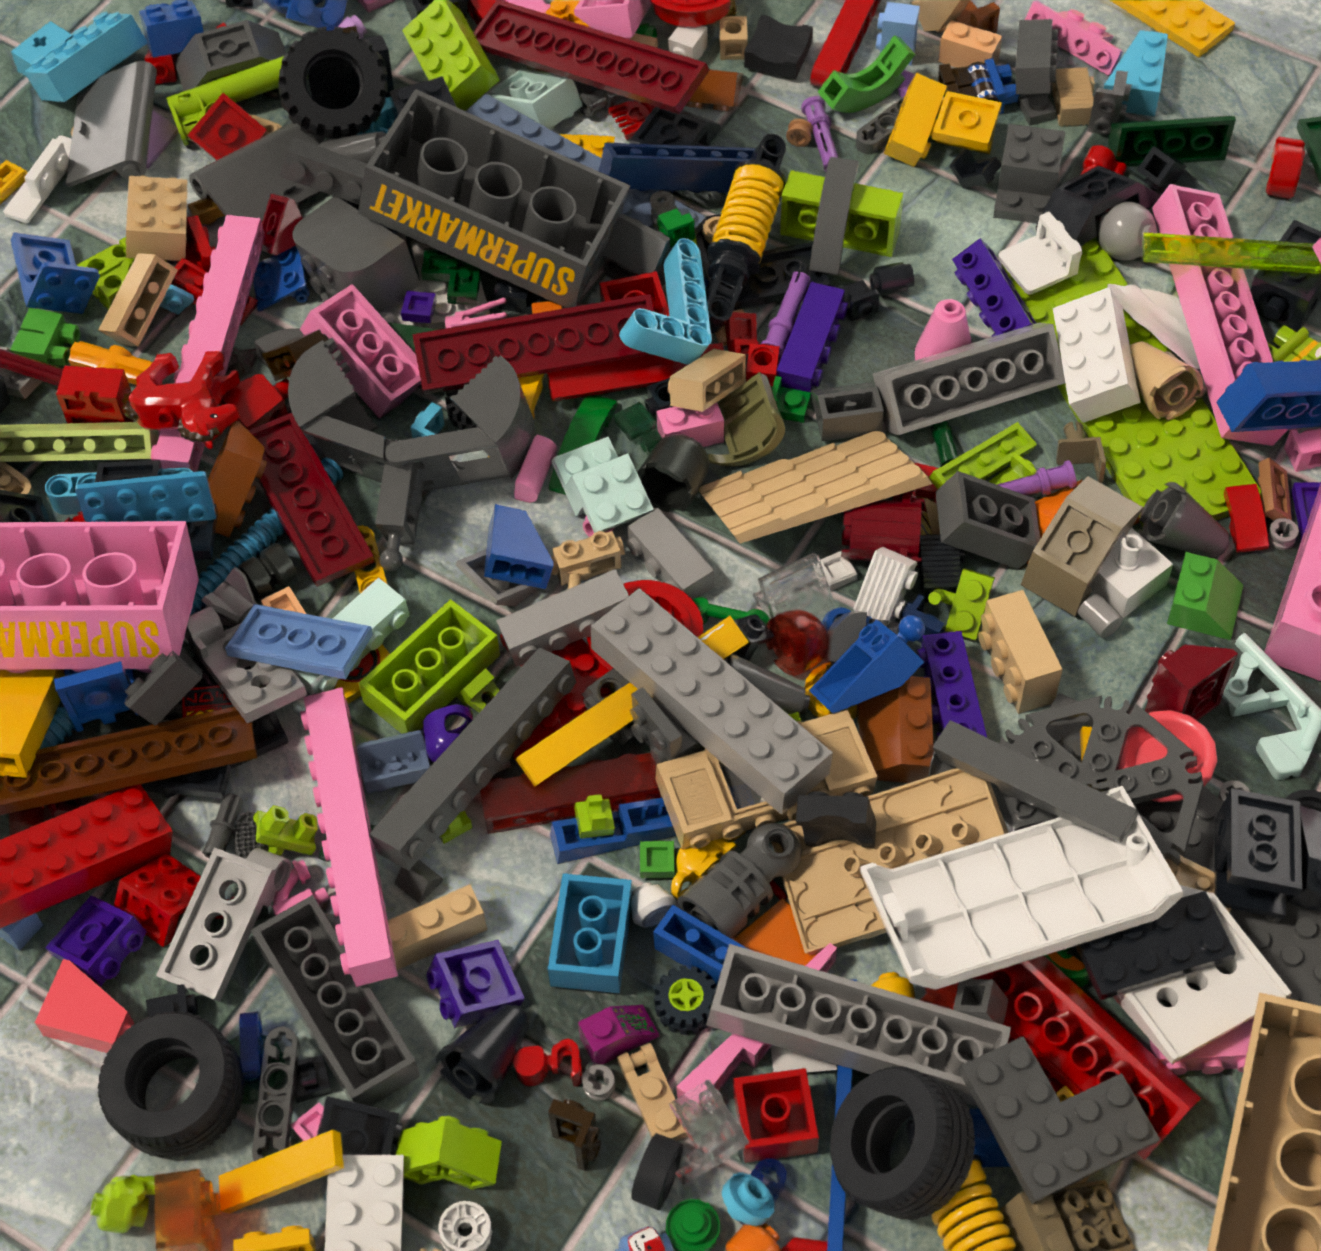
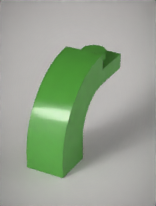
M894 35L871 65L854 74H844L834 70L818 93L833 110L844 113L864 110L884 100L905 80L901 73L916 54L901 37Z

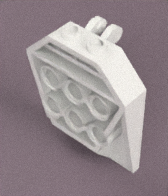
M1180 885L1183 890V897L1203 892L1202 890ZM1211 892L1206 893L1235 950L1236 955L1234 959L1113 996L1116 1002L1171 1064L1254 1018L1259 992L1283 998H1289L1292 993L1217 896ZM1216 967H1222L1229 971L1230 974L1221 973ZM1188 983L1195 984V985H1197L1201 990H1200V991L1193 990V989H1191L1187 984H1188ZM1158 1000L1168 1001L1172 1007L1162 1006Z

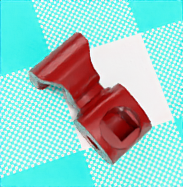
M564 1039L553 1046L551 1055L544 1053L543 1048L540 1046L523 1047L515 1054L513 1060L518 1080L525 1086L539 1085L546 1078L548 1071H552L553 1074H559L562 1059L570 1056L572 1057V1073L570 1075L574 1087L579 1086L582 1082V1061L577 1043L571 1039Z

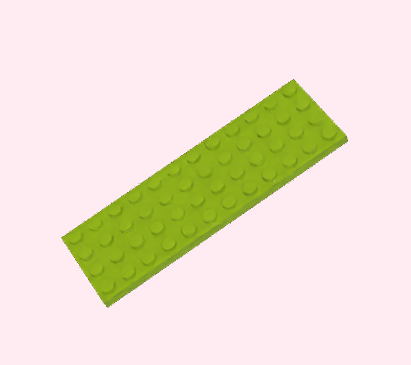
M1097 237L1086 242L1081 247L1082 255L1078 274L1034 294H1026L1005 269L1036 323L1054 325L1058 347L1059 342L1053 308L1108 288V284L1128 285L1110 256L1100 246ZM1123 309L1130 345L1137 342H1146L1163 352H1171L1153 333L1137 323ZM1066 383L1058 385L1059 391L1069 405ZM1140 393L1141 403L1084 423L1081 422L1069 405L1078 422L1082 423L1087 437H1100L1106 458V468L1123 496L1142 507L1145 506L1150 496L1157 489L1163 492L1168 488L1165 485L1166 483L1175 482L1181 485L1217 521L1230 516L1223 495L1225 487L1257 484L1229 439L1221 438L1216 419L1202 398L1196 400L1194 405L1184 414L1171 420H1167L1165 417L1155 418L1148 410ZM1257 484L1258 491H1259V494H1260V498H1261V501H1262L1261 489H1260V487H1259L1258 484Z

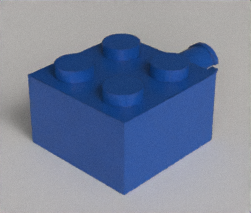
M175 0L172 2V5L167 3L152 4L146 6L145 10L139 11L144 36L153 58L182 52L195 34L204 32L201 16L192 1Z

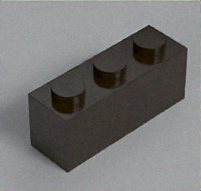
M319 329L293 338L263 353L262 356L274 380L278 381L290 377L296 362L308 349L322 340L326 342L329 338L322 334Z

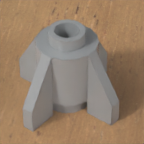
M237 567L231 570L225 579L226 581L201 600L206 604L205 608L213 607L222 625L231 627L241 624L254 604H257L246 575Z

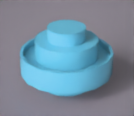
M742 1172L735 1173L723 1185V1201L728 1213L736 1221L756 1227L763 1225L774 1213L775 1203L773 1196L765 1184L754 1176Z

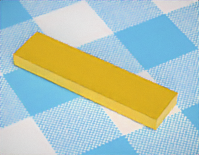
M330 1130L219 1175L221 1212L230 1214L344 1169L341 1132Z

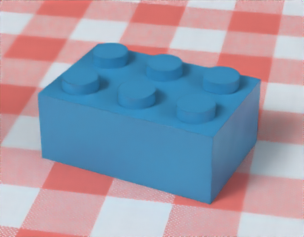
M562 874L548 964L551 987L620 993L631 916L632 880Z

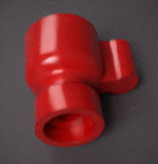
M1096 145L1089 149L1083 162V171L1080 175L1098 165L1124 175L1127 166L1116 161L1114 153L1109 148Z

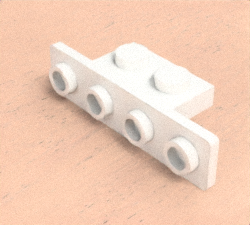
M60 135L57 139H52L24 177V184L4 209L5 217L24 223L31 221L68 170L71 138Z

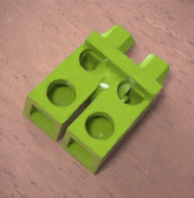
M126 237L119 240L120 244L112 245L77 264V266L98 269L100 277L92 294L96 299H99V302L107 310H109L135 258H126Z

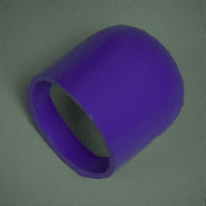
M454 704L437 709L423 719L425 750L433 763L472 722L473 713L469 708L464 705ZM458 715L466 719L465 723L460 727L450 731L446 730L445 720L448 716Z

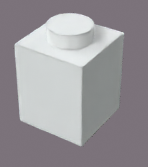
M678 26L668 39L669 52L699 60L708 47V28L706 26Z

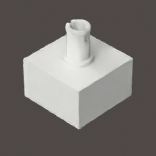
M1131 528L1127 535L1121 534L1091 582L1090 587L1093 590V594H1100L1125 618L1167 585L1173 563Z

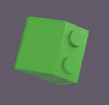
M1186 552L1179 572L1167 624L1231 640L1243 584L1219 560Z

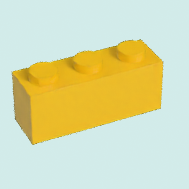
M919 73L915 74L907 88L884 151L885 155L915 167L920 158H926L931 147V143L927 141L929 135H933L937 121L935 118L943 104L946 85Z

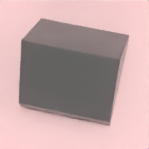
M418 860L409 871L401 867L394 883L420 904L443 881V878L422 861Z

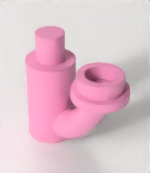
M303 859L298 862L296 860L292 861L294 868L290 872L288 881L274 895L273 906L271 907L275 916L311 895L314 896L318 904L330 900L325 887L311 892L309 888L289 898L290 892L299 880L303 885L306 883L305 880L311 878Z

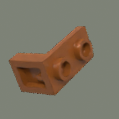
M970 0L960 16L954 19V21L997 33L1000 8L995 2L977 8Z

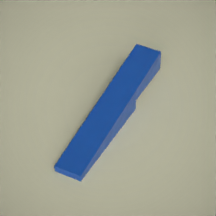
M747 784L729 787L737 809L754 805L753 797ZM663 798L619 804L618 811L612 812L615 826L614 835L580 839L576 818L553 821L550 838L557 864L640 845V841H657L676 836Z

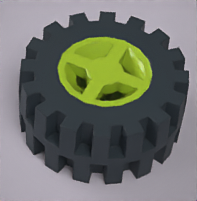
M680 966V971L676 972L673 968L668 971V976L663 974L660 978V984L656 985L654 996L657 1017H660L662 1025L664 1027L668 1025L669 1031L673 1033L676 1030H680L681 1035H687V1031L697 1034L699 1033V1028L702 1027L705 1030L709 1027L706 1023L716 987L714 980L708 978V973L704 970L699 973L698 967L692 966L691 970H686V966Z

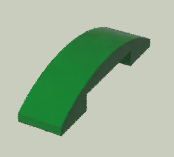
M596 395L587 396L579 406L569 425L558 456L598 441L604 427L609 426L618 401ZM553 468L548 489L549 491L566 495Z

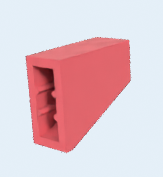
M66 959L62 960L35 1020V1024L45 1037L105 1053L112 1048L120 1035L122 1036L134 1024L126 1009L71 961Z

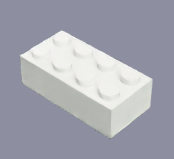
M1105 288L1053 308L1068 401L1081 422L1084 423L1141 403L1123 307L1111 288Z

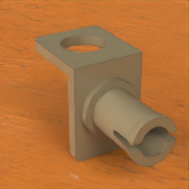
M1076 421L1077 431L1074 429L1073 422L1067 423L1064 427L1066 439L1058 441L1057 464L1063 465L1064 461L1067 460L1071 464L1093 463L1097 481L1103 483L1106 458L1100 437L1085 438L1082 423Z

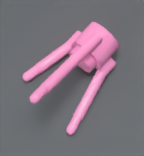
M500 298L465 311L455 312L454 316H447L445 318V327L452 328L506 318V312L471 318V315L506 303V299Z

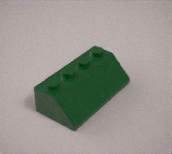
M1223 115L1112 123L1108 146L1114 153L1115 160L1124 163L1127 167L1140 166L1153 146L1167 151L1182 163L1225 160L1236 119L1235 116Z

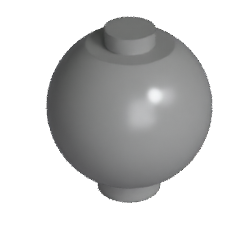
M1135 202L1118 203L1107 209L1102 216L1095 219L1096 235L1100 246L1109 256L1118 260L1127 261L1141 257L1151 248L1157 237L1156 223L1152 214L1144 206Z

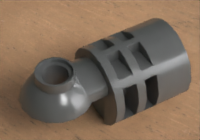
M778 823L761 825L752 832L748 838L747 847L741 854L731 850L726 852L721 857L719 864L712 865L707 870L706 876L700 877L678 898L680 909L732 939L747 924V918L755 917L760 912V906L768 904L773 899V890L769 883L775 877L788 875L800 863L802 848L799 838L793 830L785 825ZM776 842L780 844L783 848V853L772 851L768 843Z

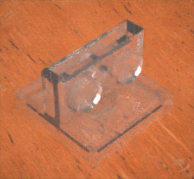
M811 553L758 578L761 590L753 593L756 605L769 612L776 635L780 638H784L822 620L828 611L836 609L819 555Z

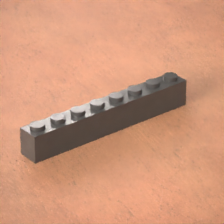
M540 647L369 833L379 855L408 871L425 855L427 849L439 836L446 832L448 826L460 812L468 807L470 801L477 793L488 785L493 775L503 764L510 760L518 747L530 738L535 728L543 719L552 713L553 708L560 700L571 692L577 682L570 661Z

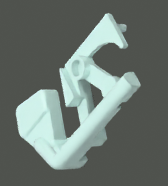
M1244 633L1235 642V645L1243 652L1239 661L1240 665L1235 676L1227 683L1222 698L1229 704L1232 717L1287 706L1297 730L1260 738L1256 751L1274 779L1284 780L1291 775L1299 778L1321 730V708ZM1257 668L1279 689L1266 693L1261 688L1256 693L1245 695L1248 689V680L1252 671Z

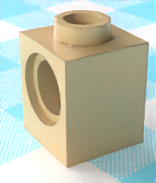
M747 16L723 17L720 20V60H744V50L747 46Z

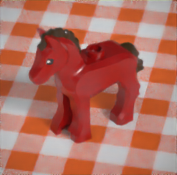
M205 351L203 359L190 381L163 385V380L175 373L179 365L172 353L157 354L153 363L136 377V388L133 392L124 394L122 409L128 418L136 419L138 425L145 430L178 429L181 437H184L185 440L202 442L206 448L212 449L213 440L219 437L240 416L237 406L233 404L218 406L222 397L239 385L238 371H231L229 375L215 376L224 370V355L220 351Z

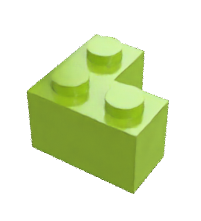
M441 1116L437 1121L417 1123L415 1127L401 1130L395 1155H404L403 1178L418 1184L446 1179L473 1190L496 1183L502 1141L488 1136V1132L484 1129L468 1128L461 1125L460 1120L455 1117Z

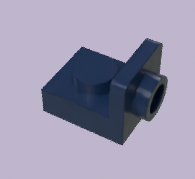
M919 594L913 603L908 602L900 617L901 620L908 615H916L925 624L924 635L944 632L945 623L939 621L938 618L931 614L923 613L924 596ZM923 636L917 641L922 643Z

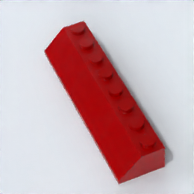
M1045 956L971 978L993 979L1008 998L1004 1025L1011 1027L1010 1036L1014 1040L1024 1036L1037 1061L1061 1084L1066 1086L1074 1096L1112 1077L1123 1074L1160 1138L1156 1144L1137 1153L1143 1160L1147 1159L1202 1099Z

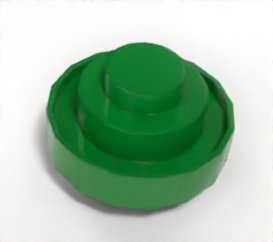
M688 1199L679 1202L670 1210L666 1218V1235L670 1239L675 1251H710L715 1247L720 1237V1220L717 1212L710 1204L698 1199Z

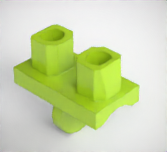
M273 805L267 812L257 810L253 816V821L257 826L256 842L268 845V852L281 856L284 850L312 855L316 850L314 836L318 830V824L315 815L303 813L298 820L289 818V812L284 807Z

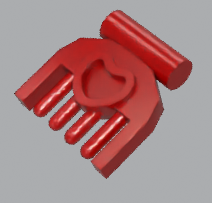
M635 100L626 101L609 107L608 113L613 118H617L615 122L620 123L618 126L623 128L622 133H624V138L627 140L633 137L655 106L642 102L639 103Z

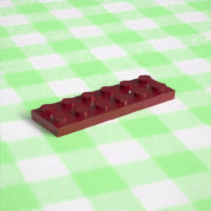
M289 413L248 430L265 447L262 460L267 461L261 479L257 478L316 587L373 563L374 555L310 442L295 421L293 414Z

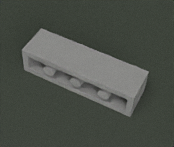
M616 569L496 621L517 667L524 664L539 647L552 652L563 649L568 644L584 637H590L591 625L629 595Z

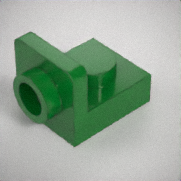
M776 376L773 386L770 387L778 411L784 420L804 423L811 400V392L782 387V377Z

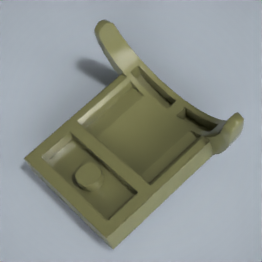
M760 372L718 402L724 419V437L730 454H708L709 463L727 467L747 465L769 454L783 440L785 424L781 413L778 411L766 375Z

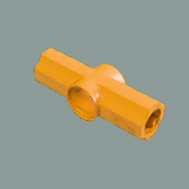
M82 341L74 342L70 348L68 359L71 366L124 369L128 382L136 385V377L153 363L134 357L127 349L119 345H112L109 349Z

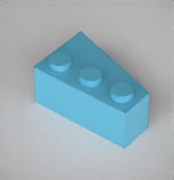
M1140 30L1104 84L1103 89L1113 90L1116 71L1128 72L1126 84H1131L1129 100L1122 101V104L1127 105L1126 113L1155 116L1161 90L1167 33Z

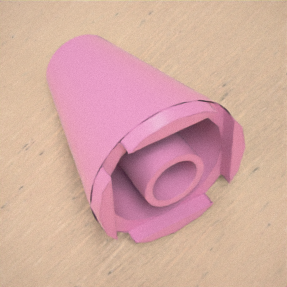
M946 299L936 305L915 347V360L972 343L966 311L960 302Z

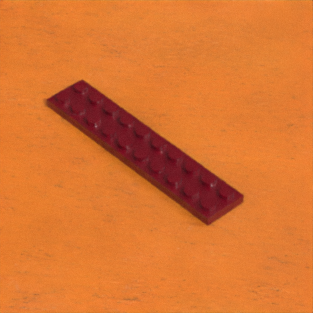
M496 0L473 32L485 52L676 114L681 113L710 71L705 62L502 0Z

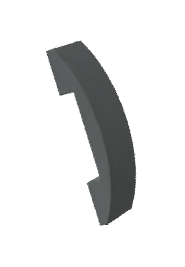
M836 157L829 158L817 215L810 272L839 275L844 248V236L859 161Z

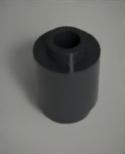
M898 262L874 267L873 274L869 275L871 289H876L879 296L907 291L908 287H913L915 284L914 272L910 263Z

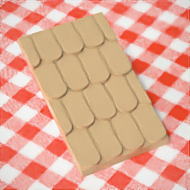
M872 431L836 446L834 443L828 444L791 460H777L745 474L741 471L703 485L698 491L741 544L925 487L932 483L920 467L915 465L883 432Z
M954 768L867 796L876 819L875 848L862 847L848 840H832L824 842L819 846H806L802 826L797 825L796 819L783 823L782 825L794 831L800 840L802 848L800 863L794 871L786 876H782L805 954L814 955L819 953L829 943L839 948L864 938L870 939L887 933L861 875L860 866L876 863V865L893 869L1007 834L1008 830L1002 813L999 810L991 783ZM772 842L774 852L783 853L781 845Z

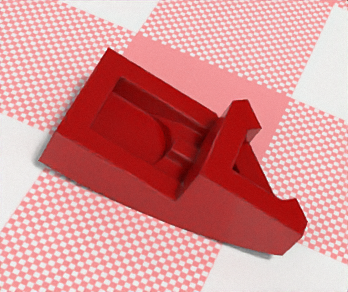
M733 312L732 316L725 323L728 351L747 355L750 344H759L757 341L756 313Z

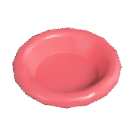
M1172 710L1149 712L1150 716L1193 751V755L1197 758V766L1188 768L1186 771L1191 774L1201 772L1204 787L1212 779L1218 761L1216 743L1207 728L1187 714ZM1132 727L1128 732L1118 770L1160 760L1167 755L1168 751L1164 745L1141 727ZM1180 793L1153 799L1152 801L1163 803L1177 802L1184 799Z

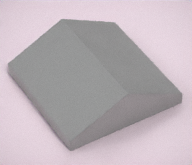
M486 549L458 560L456 566L495 605L517 606L538 589L537 587L484 577Z

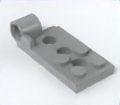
M209 606L190 615L185 637L191 645L194 654L246 723H250L307 696L304 684L292 669L227 656L225 647L241 624L224 631L219 616L213 607ZM247 666H254L253 668L248 670L244 669ZM262 684H268L266 687L263 688L257 687Z
M214 847L156 976L176 985L185 984L188 990L220 1002L262 907L269 908L276 891H280L288 881L291 872V861L260 848L253 849L247 859ZM237 883V895L231 900H226L225 890L229 885ZM222 915L224 918L223 927L218 932L212 933L210 929L212 920ZM202 948H208V960L202 965H197V953Z

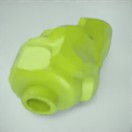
M134 1174L112 1178L111 1182L104 1187L102 1193H95L92 1200L90 1215L96 1216L99 1230L124 1234L130 1230L131 1226L143 1227L149 1206V1198L145 1196L160 1194L165 1187L166 1178L152 1175L137 1176Z

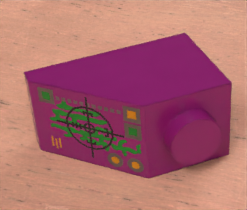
M643 1005L610 1006L578 1022L580 1039L594 1065H603L617 1058V1056L659 1037V1033Z

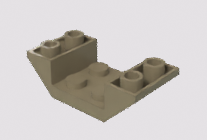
M1087 476L1065 498L1032 551L1021 586L1076 617L1079 607L1093 591L1090 587L1091 582L1121 534L1127 535L1143 507Z

